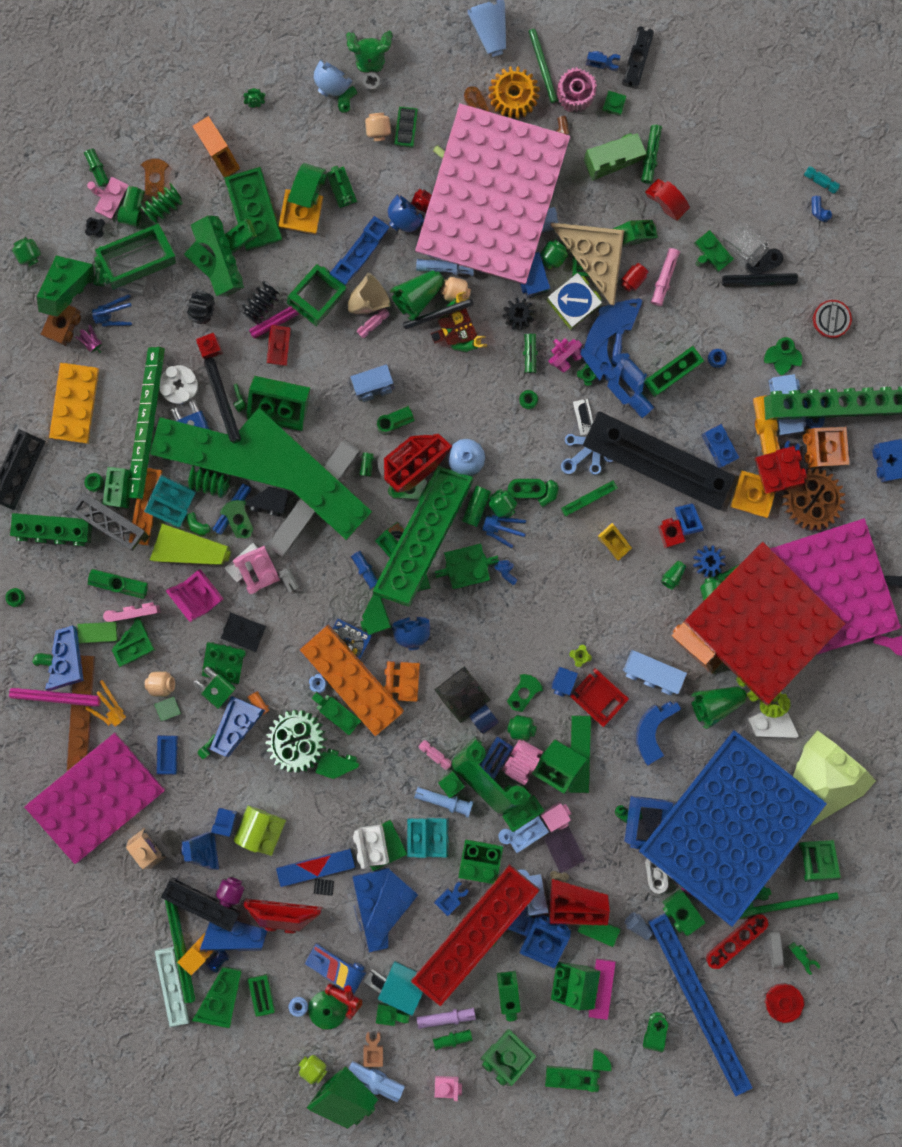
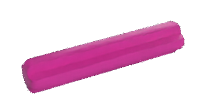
M290 306L250 328L249 332L256 339L270 331V325L279 326L300 313Z

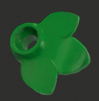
M783 337L777 341L775 346L768 348L764 355V363H774L775 370L782 376L789 371L791 365L801 366L803 357L801 352L795 348L794 341L791 338ZM782 344H786L788 350H783Z

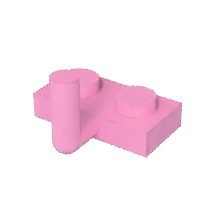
M111 177L106 189L102 190L94 182H89L87 187L93 194L101 197L94 211L113 221L126 196L129 185Z

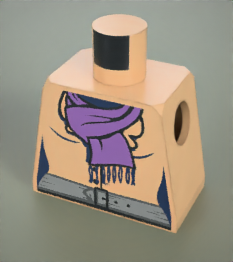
M145 828L128 840L126 848L143 870L151 869L166 858Z

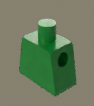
M516 971L497 973L501 1014H505L506 1021H516L517 1013L521 1012Z

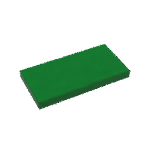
M261 167L224 177L237 223L239 224L245 219H250L257 235L256 238L245 245L246 251L283 241Z

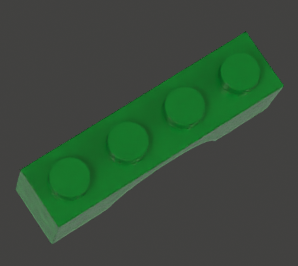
M207 215L191 224L196 242L205 243L210 246L216 256V268L210 277L215 295L217 297H227L243 289V279L236 266V259L232 255L230 243L225 235L223 223L219 216Z

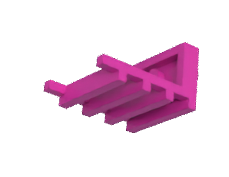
M201 569L197 570L186 581L166 590L167 594L189 622L206 615L224 600Z

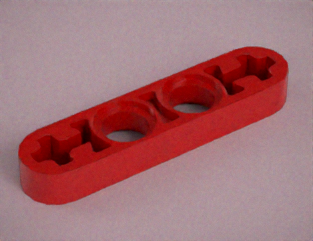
M763 914L750 916L708 952L706 962L712 969L723 967L767 929L768 919ZM757 918L760 920L763 918V925L761 927L756 925L753 928L756 932L753 933L748 925L750 924L753 927L756 924L755 920ZM742 930H748L750 935L748 939L742 940L739 937V933ZM726 943H734L735 949L732 952H726L724 948ZM721 949L722 952L726 955V957L724 958L721 955L718 958L719 963L716 964L715 962H713L711 964V957H718L721 954L718 950Z

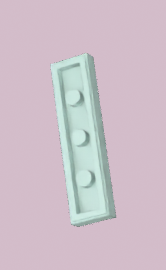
M174 946L155 950L169 1026L189 1024L190 1021L187 1006L184 1002Z

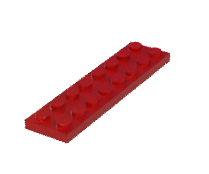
M509 864L411 979V982L441 1007L537 895L540 889Z

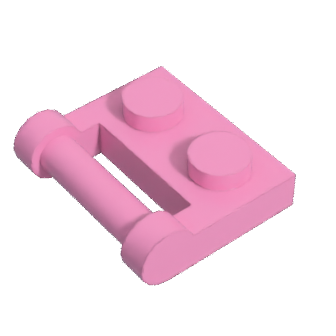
M265 546L233 560L235 567H238L249 594H254L259 589L280 581ZM248 561H250L259 579L257 582H253L245 565Z

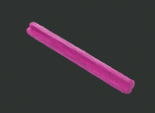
M11 688L9 690V697L12 699L85 706H100L101 704L100 697L94 695Z

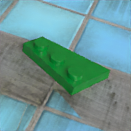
M227 966L222 967L192 1021L225 1028L231 1027L242 973L241 969Z

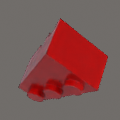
M552 879L549 902L550 924L608 925L610 909L607 894Z

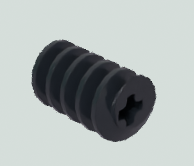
M262 281L264 289L257 287L259 294L252 293L254 300L247 299L249 306L242 305L244 312H241L257 325L259 322L256 318H264L261 312H269L266 306L274 307L271 300L279 301L276 295H280V293L265 281Z

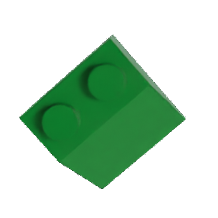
M373 594L362 615L363 621H360L363 632H367L368 635L392 627L382 597Z

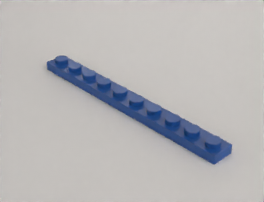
M666 913L648 921L735 1097L752 1089L753 1087Z

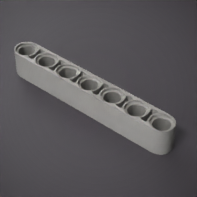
M343 440L324 468L340 481L359 455L360 450L346 440ZM300 499L267 547L283 558L310 523L316 512Z

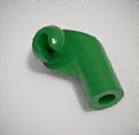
M353 85L338 97V109L342 113L349 112L350 99L358 94Z

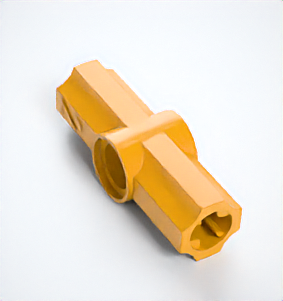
M768 395L753 398L756 415L755 428L760 436L763 455L780 450L777 436V420H765L764 397Z

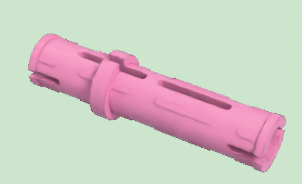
M668 249L659 280L655 283V292L650 302L653 305L662 306L666 292L670 289L669 283L680 251L677 249Z

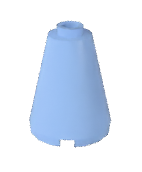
M496 0L497 4L495 5L491 2L483 3L472 7L471 10H467L487 54H492V57L503 55V51L506 50L504 0Z

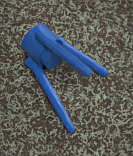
M128 294L110 303L98 306L97 309H93L94 322L96 324L101 323L103 327L131 326L132 322L108 321L111 319L112 312L131 307L132 304L127 303L110 309L109 307L125 301L131 295Z
M495 515L486 517L483 531L487 532L486 535L495 538L510 548H513V545L495 533L502 530L518 536H526L525 533L501 526V522H498L526 523V520L499 518Z

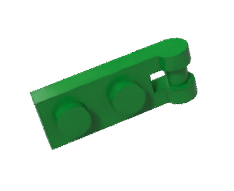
M546 1065L545 1087L599 1092L598 1078H600V1071ZM585 1077H590V1083L584 1082Z

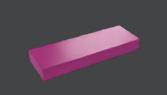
M596 958L594 969L601 972L595 1009L589 1010L588 1017L608 1020L615 961Z

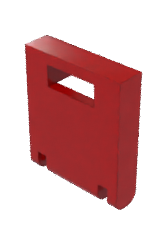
M594 668L592 671L597 677L594 678L589 673L574 690L579 696L576 698L571 693L569 697L604 727L629 698ZM614 698L619 704L606 717L601 712Z

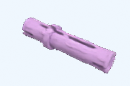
M453 1009L452 1012L417 1016L418 1029L453 1023L459 1025V1022L475 1021V1009L458 1011Z

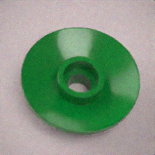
M321 991L311 999L308 1013L313 1024L321 1029L328 1030L338 1027L344 1021L347 1007L332 995L328 996L325 994V991ZM329 1009L331 1013L326 1015L323 1010Z

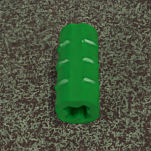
M479 486L475 487L462 522L477 527L491 491Z

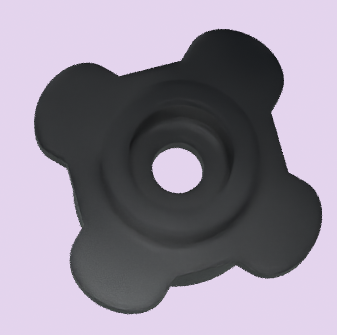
M89 217L86 220L85 234L101 238L104 235L103 226H105V221Z

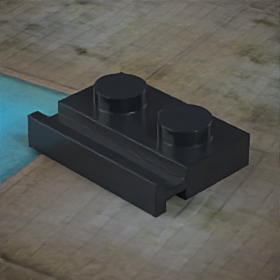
M230 612L220 639L257 652L267 626Z

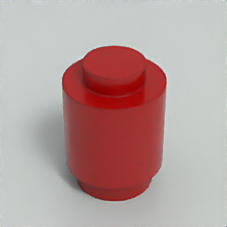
M636 263L635 266L632 265L621 278V286L628 292L631 290L635 292L647 278L648 270L640 263Z

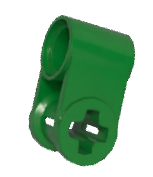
M654 1012L650 1015L643 1040L644 1049L661 1053L664 1051L668 1023L663 1013ZM659 1020H661L662 1023H659V1025L656 1026L655 1023H658Z

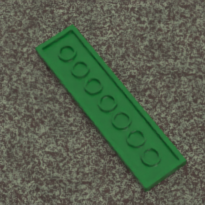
M437 467L373 589L374 595L410 607L473 483V477L458 474L444 467Z

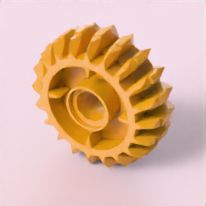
M511 66L509 67V72L502 69V75L496 73V79L491 80L493 86H489L488 91L491 93L488 97L492 100L491 106H496L495 112L502 110L501 116H505L507 113L508 118H512V115H515V118L519 119V114L521 113L523 117H526V111L531 113L533 111L532 106H537L536 100L540 96L537 94L540 90L536 86L538 81L532 80V73L526 75V69L520 72L519 66L516 68V71H513ZM511 90H517L519 94L517 96H512L509 94V92Z

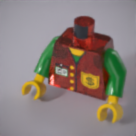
M466 292L458 293L456 298L446 307L464 301L462 296ZM466 308L440 317V320H438L440 330L430 333L434 344L445 340L447 347L452 348L454 351L467 353L478 349V347H487V344H481V340L486 337L477 336Z

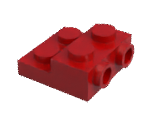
M794 446L755 457L765 495L800 487L805 483L804 480L807 479L806 471L804 468L801 469L799 461L802 460L799 450H795Z

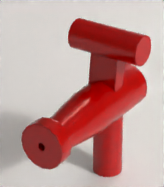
M330 983L325 989V994L328 996L332 995L348 1006L349 1010L345 1016L350 1020L363 1005L362 999L353 995L352 988L349 985L345 986L344 990L335 988V985Z

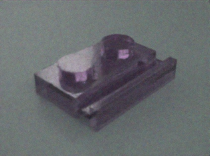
M569 826L543 837L560 873L585 861Z

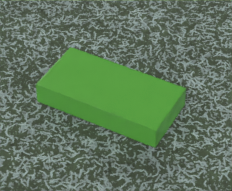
M117 622L77 624L79 643L118 641Z

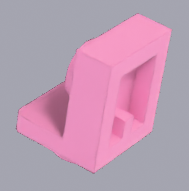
M435 1076L434 1098H454V1101H458V1095L462 1096V1083H458V1077Z

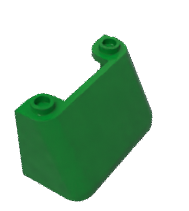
M475 736L455 755L452 760V767L495 812L506 814L523 804L531 796L530 791L523 784L520 786L508 784L502 789L479 766L486 753L481 745L482 742Z

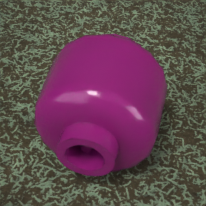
M228 877L221 881L216 893V897L220 900L221 905L231 907V905H237L240 902L244 892L242 881L234 877Z

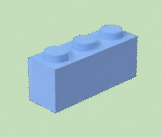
M795 374L774 377L768 380L770 392L782 391V394H789V391L800 389L799 380L795 378ZM784 400V407L789 409L788 402ZM805 419L777 420L778 437L798 434L806 428Z
M631 650L623 669L627 673L626 677L637 681V678L645 680L644 684L652 688L657 685L662 688L661 692L670 696L673 693H679L687 674L634 650Z

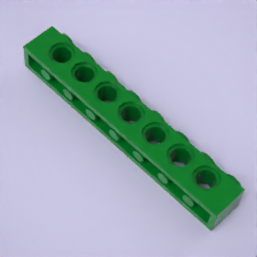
M902 386L898 387V390H892V387H881L880 390L868 387L862 388V391H856L855 388L844 389V392H837V389H827L825 392L820 393L818 389L807 390V393H801V390L789 391V394H782V391H772L770 395L764 397L765 420L902 415ZM876 397H877V398L879 399V401H880V404H879V405H878V404L876 403V401H875ZM894 397L897 398L898 404L894 403ZM858 398L862 402L861 406L857 403ZM821 399L825 401V408L821 405ZM839 399L843 400V407L839 404ZM784 400L788 402L789 409L784 407ZM803 400L807 402V408L803 407Z

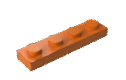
M147 468L143 499H136L132 521L133 524L143 529L149 536H151L154 516L144 512L160 475L163 473L162 470ZM130 534L129 542L132 543L135 536ZM150 537L146 543L140 540L138 544L149 546Z

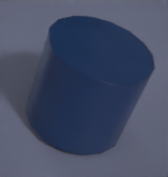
M486 704L470 715L472 722L482 734H485L499 723Z

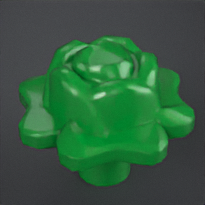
M252 88L248 90V93L243 94L245 98L244 104H248L250 108H259L261 104L265 103V93H261L260 89Z

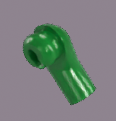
M554 480L547 481V493L538 499L542 508L557 498L559 486Z
M195 512L186 514L192 532L200 536L210 533V526L199 523Z
M38 653L34 656L32 662L35 666L47 665L49 667L52 665L53 656L51 654Z
M619 805L615 809V815L624 823H627L629 810L623 805ZM640 810L639 820H642L643 816Z

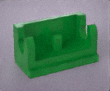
M107 467L103 505L129 509L130 498H126L129 469Z

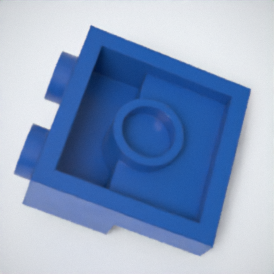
M536 915L519 953L555 969L570 939L571 930L565 924H550V918L545 915L540 917Z

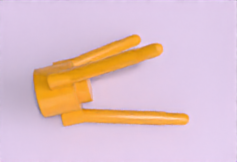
M100 680V684L114 707L98 691L97 695L109 709L106 713L108 718L88 706L85 709L103 720L108 726L112 724L116 727L126 716L104 681Z

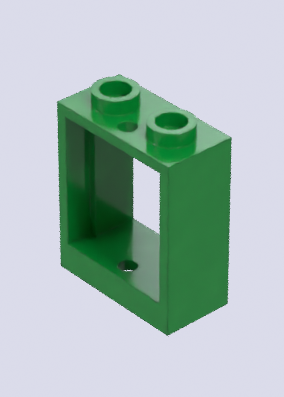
M316 264L288 295L287 304L317 327L343 298L347 287L332 277L327 268ZM316 275L337 291L320 311L316 310L299 296Z

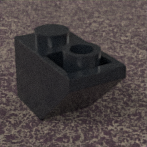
M268 487L247 500L245 505L250 506L249 510L261 513V509L269 511V515L279 517L280 514L285 515L290 492Z

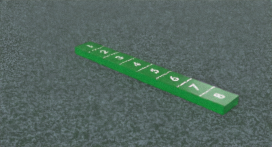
M148 347L126 493V498L143 499L165 352L163 347Z

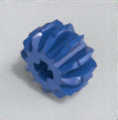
M705 545L703 546V551L700 549L696 551L700 557L693 556L694 560H698V563L693 564V567L700 566L697 571L698 574L704 571V577H708L710 572V575L715 577V571L722 573L719 566H726L725 563L721 562L726 557L725 555L719 557V554L722 552L721 549L715 552L714 545L710 547V550ZM709 556L713 561V564H710V567L708 566V562H705V559L709 558Z

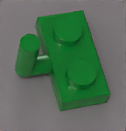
M710 230L694 242L703 254L695 262L697 267H701L709 261L715 270L719 272L734 260Z

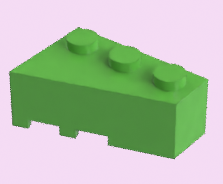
M629 133L621 139L587 149L583 161L591 180L594 181L644 160L647 153L638 133L633 135Z

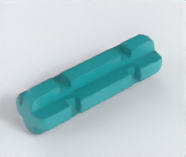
M809 166L804 173L805 177L812 178L815 183L825 189L828 188V191L833 194L840 187L838 182L831 181L830 177L820 171L816 172V169L812 166Z

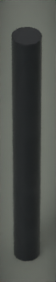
M470 298L417 317L413 321H406L403 323L404 328L407 330L473 306V300Z

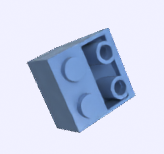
M387 364L350 376L358 400H363V402L374 399L373 396L381 394V396L392 393L391 390L395 389Z

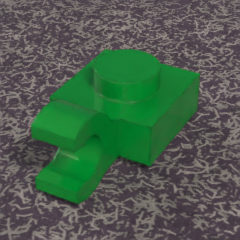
M792 942L787 946L809 975H812V972L809 970L810 965L814 964L818 969L820 968L816 960L806 957L808 952L801 944L797 946Z
M378 1003L376 1024L395 1026L396 1021L409 1023V1014L397 1011V1008L386 1003Z

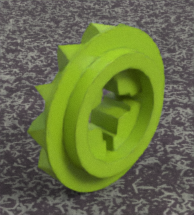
M781 692L772 700L773 702L778 701V705H772L771 702L769 705H765L760 700L759 707L761 712L771 718L785 715L791 706L787 694H782Z

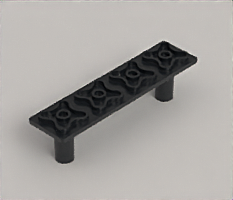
M601 411L597 412L583 442L584 447L716 510L721 509L735 479V475Z

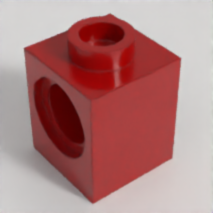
M214 332L196 339L204 359L214 358L223 354Z
M673 518L661 521L662 525L658 526L664 548L685 542L679 520L673 521ZM668 527L675 529L676 534L674 537H669L666 534Z

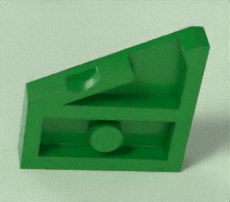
M140 617L134 620L130 629L126 630L121 640L112 648L113 655L121 668L156 651Z

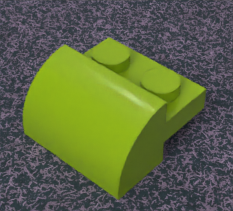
M247 805L233 841L247 850L272 856L286 820Z

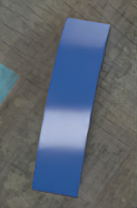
M374 216L344 258L340 259L332 269L330 275L346 285L372 255L390 226Z

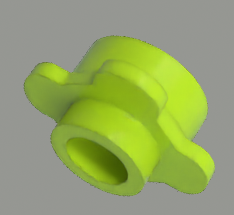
M580 645L578 649L571 650L569 656L574 659L576 667H581L583 663L592 660V656L586 651L585 645Z

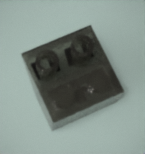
M465 666L434 689L460 723L491 700Z

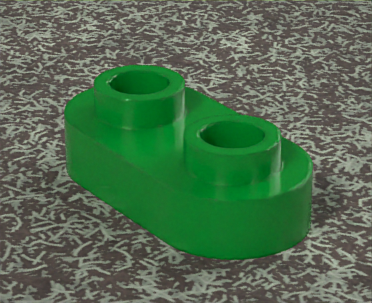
M514 479L509 483L508 491L514 498H540L546 492V485L541 479ZM514 486H520L521 491L515 492ZM533 486H539L540 491L534 492Z

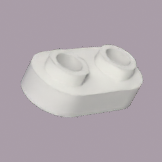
M646 859L645 866L649 888L657 894L665 892L668 888L667 875L657 866L653 867L651 865L652 862ZM657 879L661 880L659 886L654 884Z

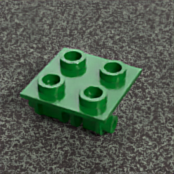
M207 642L202 676L209 677L204 672V669L208 666L216 674L220 673L229 682L239 684L246 651L242 648L237 649L231 646L215 644V642Z

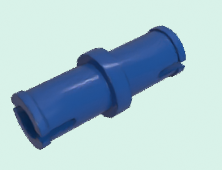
M360 550L354 553L351 559L357 566L359 575H362L369 589H373L378 579L372 571V565L368 564Z

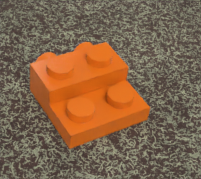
M846 427L811 428L805 430L803 442L807 445V453L804 459L808 464V468L850 465Z

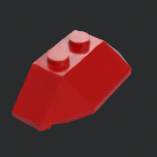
M440 434L410 436L384 457V480L397 492L410 491L438 467L452 448V445Z
M248 898L244 901V907L259 926L264 927L266 931L282 929L285 933L294 934L296 931L303 929L322 912V907Z

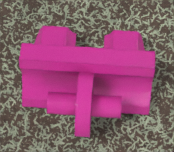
M566 338L561 342L555 339L553 341L555 347L551 350L554 356L548 362L561 372H566L570 368V364L566 360L570 355L575 361L582 358L580 355V346L582 344L579 340L576 341L575 339H572L570 342Z

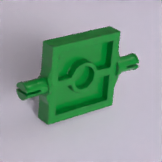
M481 543L444 552L446 560L445 569L435 571L436 579L448 576L453 590L490 581L488 565L498 563V555L486 558Z

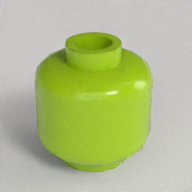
M311 1055L309 1058L305 1056L298 1065L301 1068L299 1075L311 1085L319 1084L328 1072L326 1071V1064L316 1055Z

